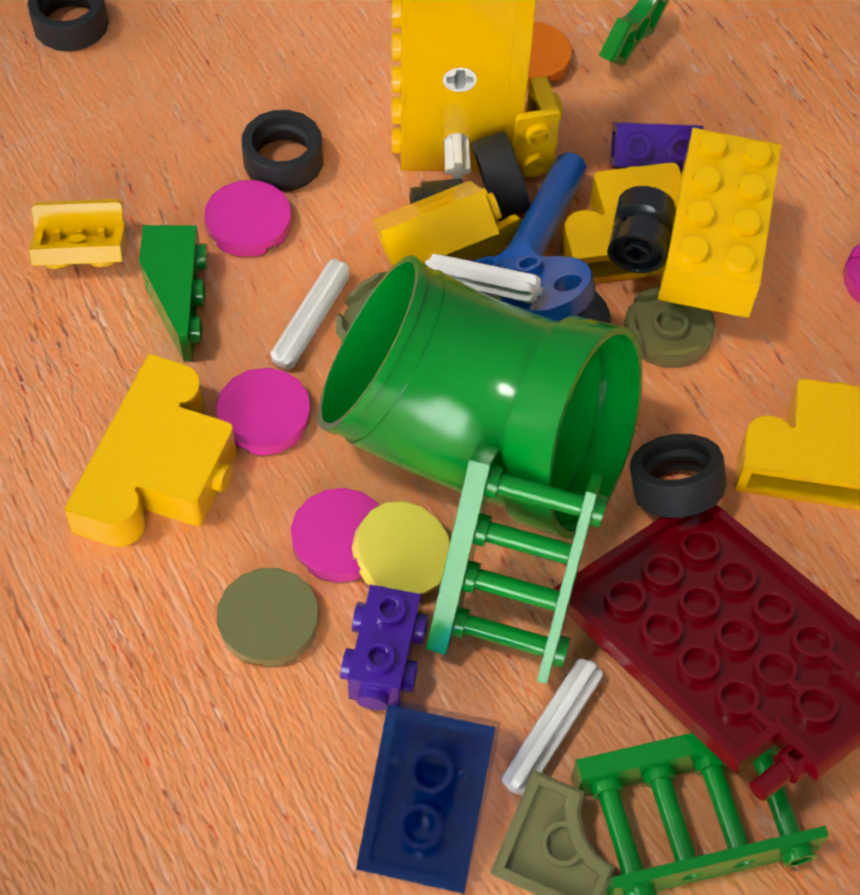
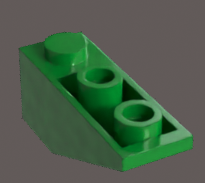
M143 225L139 263L145 289L183 362H193L194 344H201L203 338L202 317L197 316V307L205 306V281L200 279V270H208L207 244L200 243L197 225Z

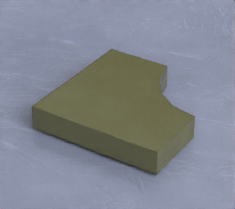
M533 770L490 874L535 895H604L615 866L600 857L584 835L580 815L584 791Z

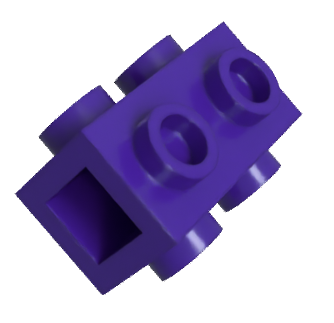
M612 122L610 165L623 169L631 166L639 167L676 163L682 175L692 129H703L704 126L697 124Z
M370 584L366 603L357 602L352 621V632L358 633L355 649H345L340 679L348 680L349 699L356 700L360 706L377 711L385 710L387 707L400 709L403 691L413 693L418 661L411 660L414 644L423 645L429 617L428 614L420 613L421 594Z

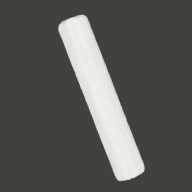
M433 254L429 261H425L428 267L434 270L438 269L485 294L525 303H534L537 296H542L543 287L540 286L541 278L535 274L441 254Z
M337 259L328 261L272 349L271 362L275 366L285 370H290L295 366L350 278V267L347 263L340 262Z
M580 658L572 666L502 775V783L512 793L522 796L532 771L544 772L603 678V672L597 667L596 663Z

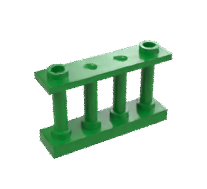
M479 442L468 462L426 649L446 655L453 638L463 639L465 634L543 657L537 682L547 684L552 666L563 668L571 638L563 636L561 633L589 527L591 525L600 528L608 496L598 494L603 476L592 473L584 496L503 474L504 468L495 466L499 448ZM497 495H502L578 516L579 520L573 543L563 542L492 522L493 517L484 514L488 497L496 499ZM487 542L566 564L560 591L481 569V563L473 561L476 546L484 547ZM475 589L555 611L549 636L471 615V609L462 607L465 593L473 594Z
M693 733L576 759L571 774L573 787L584 791L583 796L592 794L593 799L600 801L622 875L611 878L605 891L606 895H658L657 891L783 861L785 867L803 865L817 858L816 852L828 839L829 833L826 825L801 831L784 785L766 799L779 837L749 844L723 770L727 765ZM776 744L751 763L754 764L757 775H760L773 764V756L779 750ZM694 770L696 775L703 776L728 848L701 856L696 855L672 783L676 778V774ZM644 782L645 787L652 789L675 862L647 869L643 868L620 795L624 791L625 786Z

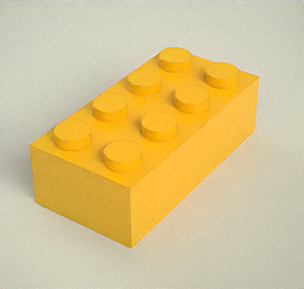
M698 128L692 129L679 186L675 217L658 300L749 318L761 284L782 144Z

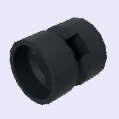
M634 186L626 189L619 196L607 250L609 259L617 267L633 273H650L659 270L665 264L676 211L675 202L668 193L655 187Z

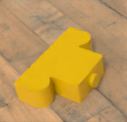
M664 163L596 172L590 198L591 210H580L572 213L567 218L564 226L561 256L575 257L587 263L592 271L595 283L662 275L664 265L659 270L650 273L625 271L617 267L609 259L607 250L619 196L626 189L634 186H650L668 193L676 206L682 176L679 166L676 163Z
M148 354L63 509L72 533L110 546H127L137 541L144 533L146 525L143 514L144 510L193 526L203 524L218 492L224 493L229 486L233 473L232 463L237 455L232 424L204 415L205 406L200 380L193 368Z
M800 379L787 408L786 422L781 418L765 415L755 418L748 425L737 455L735 491L860 510V387L852 386L846 382L831 383Z

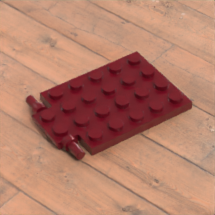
M717 504L693 516L683 518L660 517L577 572L567 615L736 775L775 744L781 749L780 752L773 756V764L749 783L752 793L759 800L765 801L786 783L795 784L807 774L815 781L819 780L860 747V621ZM560 583L553 589L560 591L562 583Z

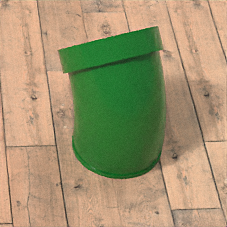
M409 255L398 261L383 276L364 302L347 331L334 358L322 391L318 410V423L321 429L333 435L338 434L344 437L348 443L460 493L462 492L469 459L480 442L499 448L495 466L504 468L503 474L585 496L592 473L602 475L598 494L608 496V503L624 469L637 425L643 379L641 350L636 336L626 327L581 316H569L561 321L553 320L491 297L438 269L434 270L428 267L423 260L416 256ZM497 495L496 499L489 497L487 499V503L507 509L510 517L518 524L565 539H573L579 520L578 516L502 495Z

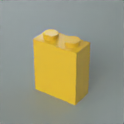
M469 180L374 218L372 221L387 260L393 267L398 261L409 255L416 256L425 262L426 260L429 261L433 254L447 255L497 235L499 230L495 221L501 219L502 216L493 193L488 194L485 188H480Z

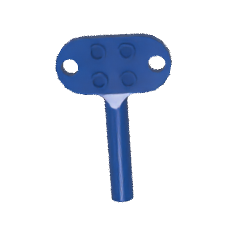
M566 152L556 158L510 244L502 253L495 257L487 256L469 260L535 274L541 278L542 296H537L534 303H525L490 294L487 295L557 321H561L569 316H576L585 310L594 299L596 286L592 271L587 263L575 257L544 256L586 175V163L579 155Z

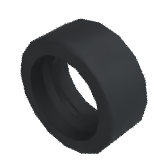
M28 0L27 3L35 37L43 45L54 50L76 51L85 49L97 43L107 31L109 19L105 0ZM81 6L89 9L86 14L73 20L58 21L48 18L52 12L63 7Z
M272 110L258 115L249 122L242 133L243 162L248 176L251 180L271 184L280 191H293L313 181L323 166L322 135L315 121L305 114L296 111ZM277 140L299 142L308 148L299 157L288 161L270 160L258 153L266 144Z
M501 131L473 141L472 148L485 189L488 194L493 193L501 212L502 218L499 221L513 214L518 215L528 211L530 207L528 192L507 134Z
M695 434L661 436L643 444L632 456L629 466L634 496L637 504L648 513L667 518L693 516L714 507L724 497L727 485L724 456L719 445L709 438ZM675 471L698 472L691 477L678 480L658 478L666 473Z

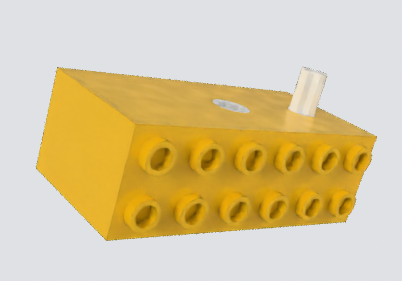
M536 0L391 1L392 28H400V33H392V61H400V66H392V93H400V97H392V124H400V128H392V154H400L401 171H445L446 175H453V179L462 178V175H470L471 171H479L472 148L473 141L504 131L513 146L515 117L519 113H524Z

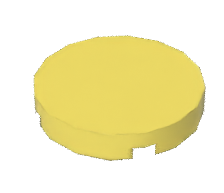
M406 501L386 502L372 509L355 530L352 552L353 558L357 559V564L361 568L359 573L369 586L371 584L418 593L424 596L433 591L442 580L450 541L440 521L425 508Z

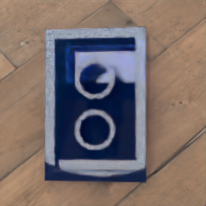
M400 700L387 705L356 870L457 893H465L491 778L501 725L500 721Z

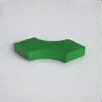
M638 0L625 16L617 17L599 56L618 65H625L642 39L647 35L653 34L669 0Z

